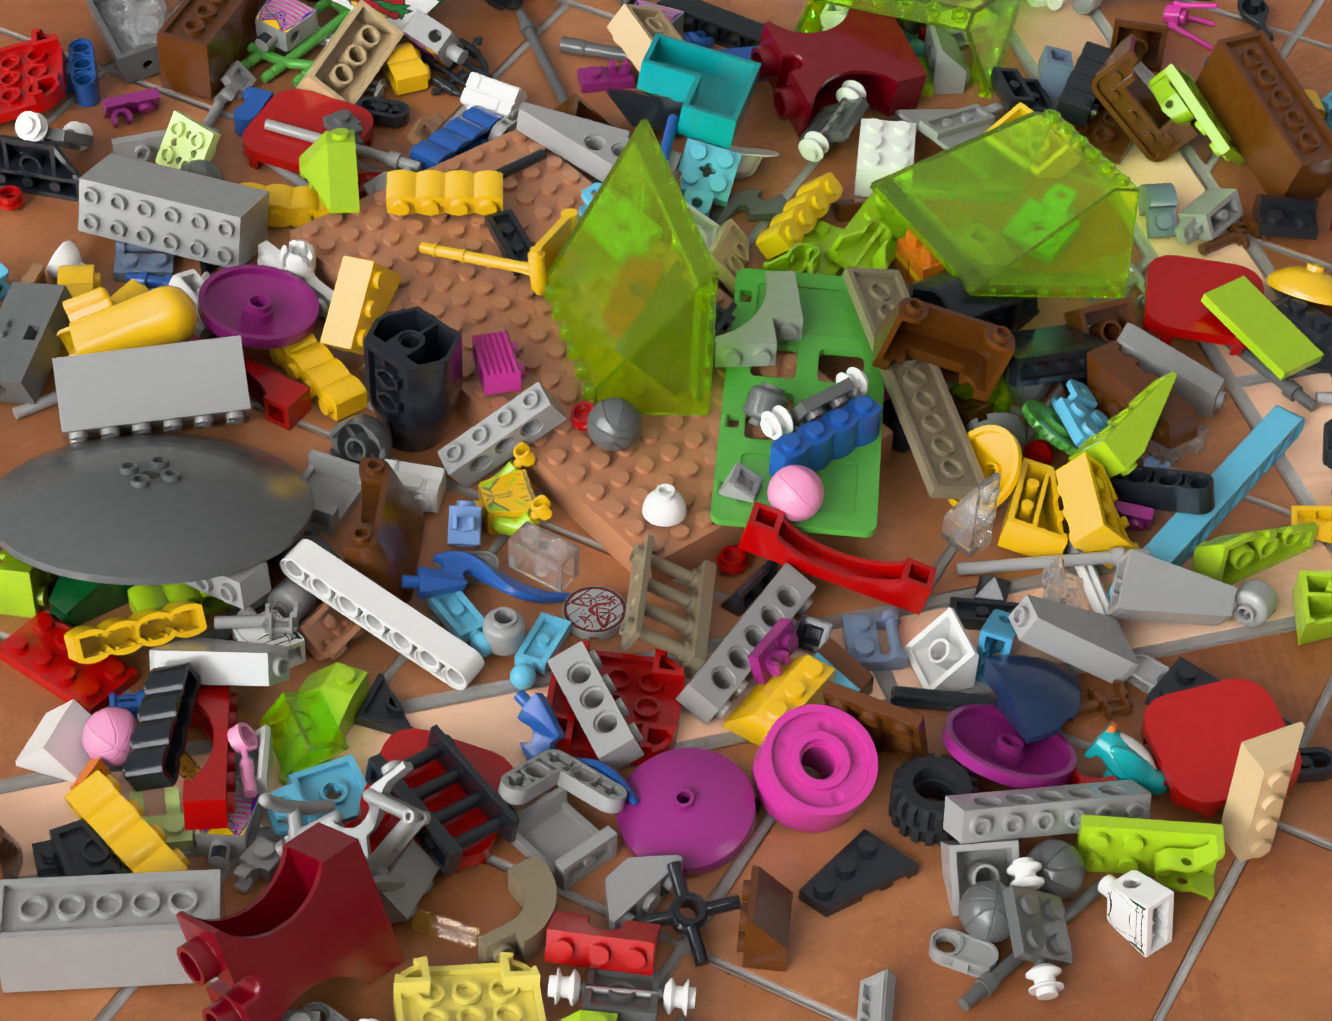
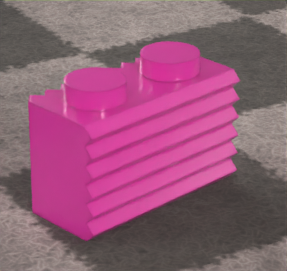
M506 330L503 332L498 331L497 333L492 332L491 334L486 333L485 335L479 334L478 336L474 334L472 336V358L484 396L520 391L521 380L526 378L523 361H517L519 359L517 342H511Z

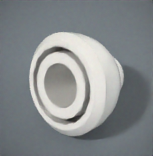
M70 240L63 242L52 256L46 269L47 275L57 278L58 266L86 265L82 262L79 249Z
M660 484L647 495L643 503L642 514L651 524L669 527L677 525L684 520L687 508L684 498L672 485Z

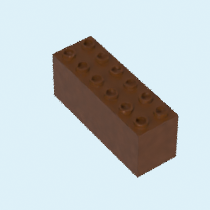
M184 0L157 33L162 88L212 100L223 86L220 79L235 61L241 62L248 53L247 48L249 44L255 43V40L258 38L255 19L267 0Z
M1264 30L1219 39L1195 82L1205 100L1268 195L1313 199L1321 197L1332 180L1331 129Z

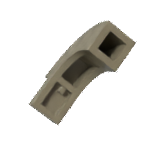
M538 853L508 868V892L517 901L522 910L512 921L478 938V961L480 963H498L500 952L514 953V955L517 954L525 964L545 948L547 927L554 911H557V887L550 868Z

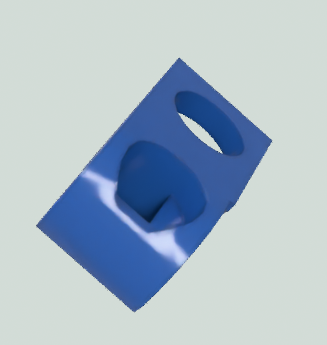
M251 86L245 89L243 92V105L235 108L233 112L235 133L238 136L242 137L246 127L273 98V92Z

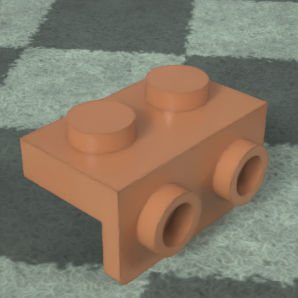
M322 602L297 628V632L305 640V647L316 661L328 657L332 660L338 658L348 649L346 643L350 639L354 640L366 631L325 602Z

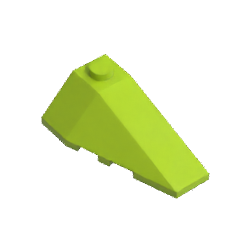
M336 128L332 131H325L299 157L300 176L302 179L309 181L310 189L317 191L319 200L331 214L360 213L355 130Z
M1172 371L1154 380L1128 403L1130 407H1127L1108 420L1107 424L1109 426L1097 435L1092 434L1068 459L1072 461L1086 452L1104 465L1109 478L1120 473L1122 476H1125L1132 472L1138 466L1135 461L1145 452L1177 374Z
M1315 522L1222 535L1210 541H1204L1195 547L1191 570L1233 585L1312 549L1318 525Z
M336 662L307 676L293 699L279 774L280 784L288 785L289 774L331 761L353 726L355 715L369 692L367 671Z

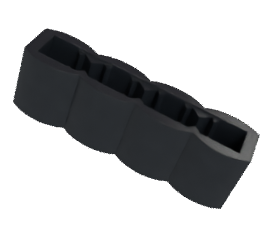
M1089 41L1086 42L1059 98L1055 116L1083 126L1087 125L1089 119L1094 121L1099 105L1102 103L1092 91V80L1112 54L1113 49Z
M190 662L153 668L144 683L145 696L137 710L138 723L130 737L131 751L123 764V776L136 792L172 787L178 780L180 758L183 756L186 748L187 730L191 726L194 703L200 691V676Z

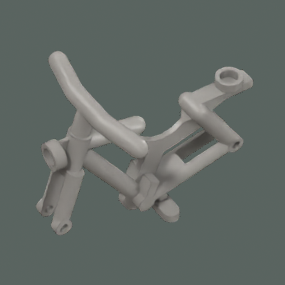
M393 760L381 768L384 776L363 792V799L369 805L368 814L363 822L354 828H346L342 825L343 815L341 812L335 811L336 804L333 800L298 801L282 799L269 793L261 794L258 801L262 807L287 814L288 835L275 844L278 855L282 856L285 843L320 822L359 839L378 890L395 891L401 889L405 885L403 878L391 876L387 868L424 825L429 824L431 820V815L428 811H423L390 795L394 784L414 769L412 763ZM388 812L400 818L401 820L371 854L369 836L377 829L385 813ZM326 814L303 826L302 815Z

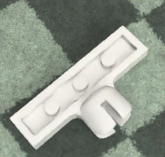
M301 239L292 240L289 242V249L286 245H283L281 250L267 240L258 244V265L279 268L304 280L317 295L319 301L318 315L327 318L334 291L318 280L314 274L316 268L315 248L306 240Z

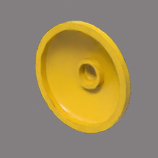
M1308 262L1307 267L1288 266L1267 275L1265 282L1280 292L1310 302L1332 306V275L1324 272L1325 267L1322 265Z
M997 425L980 426L967 433L989 486L990 493L986 500L948 499L954 508L965 514L981 515L994 510L1009 497L1018 482L1022 468L1020 444L1010 431Z

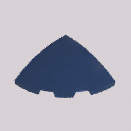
M1026 655L986 657L983 679L998 696L997 709L1027 744L1041 741L1060 733L1063 723L1066 721L1074 722L1081 709L1082 689L1077 677L1070 669L1043 658Z

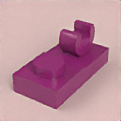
M624 58V64L615 66L614 60L610 59L609 67L590 66L577 69V79L581 92L607 91V87L615 89L635 88V78L628 58Z
M158 88L104 99L102 106L104 118L111 117V124L114 128L118 127L117 117L119 116L125 117L128 125H131L132 114L139 112L140 114H148L159 107L160 94Z
M1118 500L1114 502L1119 517L1125 516L1130 525L1127 528L1135 531H1143L1144 528L1152 529L1155 509Z
M780 618L748 655L755 683L765 685L772 676H781L783 674L781 665L791 664L790 656L799 647L798 636L792 619Z

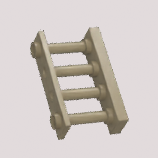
M648 534L640 545L636 544L633 547L629 557L632 567L625 618L619 629V635H622L620 650L627 652L637 639L677 655V659L680 660V667L684 666L685 677L691 679L706 662L717 564L705 559L697 570L693 569L692 571L652 554L654 536ZM650 567L686 582V586L689 587L688 594L649 578ZM647 591L683 606V610L686 611L685 618L647 603ZM644 616L679 630L680 634L683 635L682 643L643 627Z

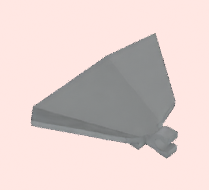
M995 102L989 106L981 107L976 103L959 109L895 111L894 116H899L909 123H916L917 130L955 156L985 182H989L997 150L982 140L981 135L1001 119L995 114L1003 112L1004 107Z

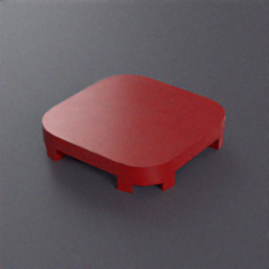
M41 28L31 30V40L0 48V124L16 120L21 113L26 111L41 113L51 109L62 100L67 89L66 55L56 33L53 35L44 34Z
M286 90L271 98L246 127L242 135L243 153L249 160V166L257 170L265 163L300 174L299 157L313 143L265 130L264 125L267 119L323 134L327 131L323 127V117L339 110L348 109L361 122L363 132L359 133V136L364 141L363 146L365 144L371 146L374 141L373 117L368 110L358 105L308 90Z
M1179 255L1157 257L1149 264L1143 286L1145 287L1143 330H1150L1161 337L1160 340L1171 346L1172 338L1174 337L1229 346V355L1241 356L1242 350L1248 348L1201 302V299L1205 293L1242 276H1245L1264 295L1262 279L1254 271L1237 264Z
M582 641L588 652L592 651L590 650V641ZM657 648L655 649L654 657L595 650L604 665L603 668L599 669V672L602 676L608 673L617 689L616 692L612 693L614 699L616 700L621 697L630 713V716L625 718L628 725L634 722L644 739L639 742V745L645 755L629 764L641 765L660 753L673 750L676 744L682 704L676 698L684 689V666L680 667L678 663L670 659L668 651ZM552 672L547 700L565 734V739L559 740L555 745V749L563 751L572 757L600 761Z
M1237 678L1166 694L1154 699L1146 707L1140 735L1142 744H1148L1171 790L1169 799L1177 808L1179 805H1182L1188 810L1201 813V818H1209L1215 816L1216 809L1223 808L1226 805L1241 742L1286 727V724L1272 697L1263 687L1253 681ZM1298 750L1286 797L1289 796L1290 790L1298 781L1302 765L1300 750Z
M417 728L400 730L387 739L380 754L388 763L393 760L402 761L427 748L430 731ZM453 739L459 751L494 791L498 793L501 777L513 769L512 765L503 756L493 751ZM435 759L406 774L402 779L409 787L415 789L447 771ZM368 783L366 784L363 792L370 787ZM455 783L422 800V803L429 811L436 813L468 795ZM363 793L361 795L358 818L366 816L369 811V805L363 799ZM475 807L442 826L451 836L457 837L484 823L488 818L478 807ZM499 831L463 849L459 871L456 873H461L462 868L476 866L479 863L485 865L491 856Z

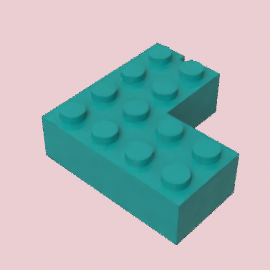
M655 33L642 60L637 89L646 91L649 94L671 98L676 102H684L676 134L693 140L707 142L717 147L730 149L755 92L761 63Z

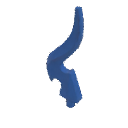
M454 550L438 553L433 556L432 561L439 563L442 569L435 570L418 566L416 576L402 575L401 588L417 589L418 599H426L465 590L468 582L463 577L465 575H471L503 593L527 602L561 603L565 602V599L571 594L544 591L524 585L507 576L484 559L471 553Z
M520 690L515 694L514 700L523 708L517 718L531 727L534 733L530 743L520 742L523 753L528 761L545 750L555 749L556 743L559 740L565 739V734L543 693H534L530 697L525 690ZM574 757L622 785L627 791L626 799L633 806L640 802L630 785L611 766L594 759Z

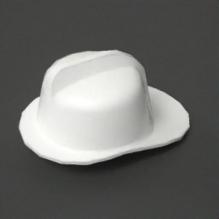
M734 145L727 149L742 154L735 178L741 179L755 173L763 157L779 156L778 152L767 149L738 147Z

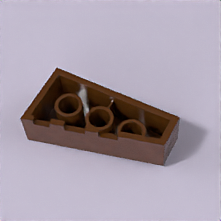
M1115 340L1087 352L1088 388L1098 403L1094 409L1101 411L1111 418L1127 407H1130L1128 403L1154 380L1158 379L1154 373L1146 374L1139 368V361L1132 355L1126 357L1121 352V346ZM1172 389L1150 438L1169 450L1197 437V410Z

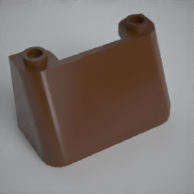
M1132 33L1121 41L1094 75L1091 84L1092 91L1143 155L1150 161L1161 162L1198 135L1199 130L1195 125L1197 119L1195 118L1192 122L1179 124L1175 123L1161 110L1155 95L1134 71V67L1142 60L1144 53L1141 43Z
M904 298L880 323L874 335L872 366L887 370L893 360H896L897 364L902 365L906 356L958 372V383L964 385L965 382H968L974 389L972 398L987 402L1015 352V338L1005 326H998L923 302L917 298Z
M361 457L359 464L362 491L361 523H368L369 520L374 526H356L347 532L343 545L344 563L401 601L407 603L411 600L414 589L401 588L402 575L416 576L424 532V514L387 461L379 458Z

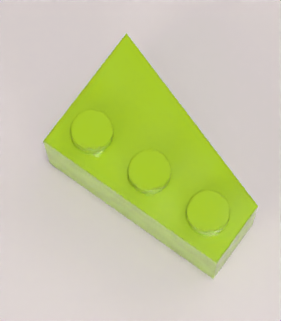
M2 550L0 553V559H3L0 563V614L33 618L39 613L41 605H46L48 585L50 582L55 581L56 574L28 565L12 556L6 550Z
M1300 570L1292 591L1298 645L1332 637V571Z

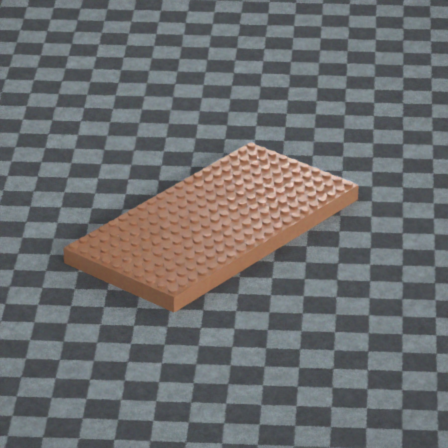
M516 129L426 169L444 173L454 170H464L473 173L485 170L494 171L543 148L547 154L546 159L503 179V211L513 210L533 246L561 218V211L568 208L579 211V207L586 204L581 198L582 190L593 184L559 155ZM387 187L359 199L360 213H328L290 231V242L295 239L306 240L315 248L316 268L314 274L318 280L333 291L343 256L374 261L403 276L386 313L419 306L462 335L463 383L455 410L472 426L481 422L538 381L556 397L567 419L529 445L531 452L535 455V463L528 467L522 466L521 469H526L528 478L630 573L632 563L629 562L630 553L636 544L640 545L648 534L654 536L652 554L688 570L700 565L705 559L709 560L718 555L724 547L736 545L740 542L744 527L717 525L710 518L726 367L715 368L714 350L709 348L707 351L711 353V356L702 368L698 366L695 368L699 372L695 380L689 387L683 384L675 394L617 351V348L624 339L610 337L609 324L605 323L607 307L609 305L613 306L615 287L621 286L620 277L622 269L628 268L632 257L667 263L666 278L679 261H682L690 267L683 279L694 278L700 281L706 287L708 297L724 309H727L732 303L733 299L662 240L620 263L582 228L584 220L578 213L580 239L572 242L570 247L573 250H578L581 255L582 267L580 272L575 273L571 277H565L556 265L548 276L549 287L544 295H536L531 289L529 275L514 276L512 271L472 263H461L457 260L442 257L435 258L432 255L419 252L421 242L431 244L439 243L441 246L462 250L468 249L472 252L504 258L485 225L484 215L476 213L463 216L447 213L434 216L418 213L404 216L387 213ZM592 193L594 197L602 196L599 193ZM619 227V230L626 229L629 231L626 227ZM730 327L726 331L721 329L720 333L726 334L730 332ZM506 330L511 342H517L519 359L517 361H523L526 378L521 380L520 391L484 396L472 358V336L474 334L478 336L479 334L485 335L486 333L491 334L492 332L497 333L498 331L503 332ZM776 351L775 366H752L750 373L754 376L792 379L796 376L797 354L794 352ZM818 370V380L832 382ZM605 398H623L632 403L640 413L642 420L640 436L632 446L624 451L609 452L603 450L590 439L588 431H579L573 427L570 421L573 406L581 401H589L596 404ZM788 399L786 410H793L794 403L791 399ZM746 415L745 437L773 440L767 437L761 428L748 423L750 417ZM728 420V427L738 428L739 421ZM883 423L880 465L891 459L894 434ZM513 456L509 459V461H514L516 458ZM660 484L672 485L684 498L687 514L684 520L677 525L669 527L656 526L648 522L642 514L644 500ZM650 567L649 578L663 584L674 579V577Z

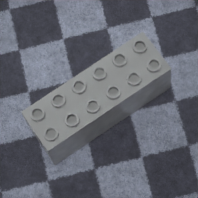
M110 153L79 178L78 231L226 268L245 265L258 252L257 245L267 240L269 191Z
M241 335L52 358L63 441L70 440V444L89 441V437L101 436V438H109L132 432V435L151 434L152 429L163 428L165 433L177 432L182 430V426L194 424L195 429L208 428L213 426V422L225 420L226 425L243 423V418L249 417L251 406Z
M221 869L0 879V980L3 993L194 983L184 971L177 956V948L187 941L175 914L184 911L189 915L204 919L226 917ZM215 977L209 982H215L219 978Z

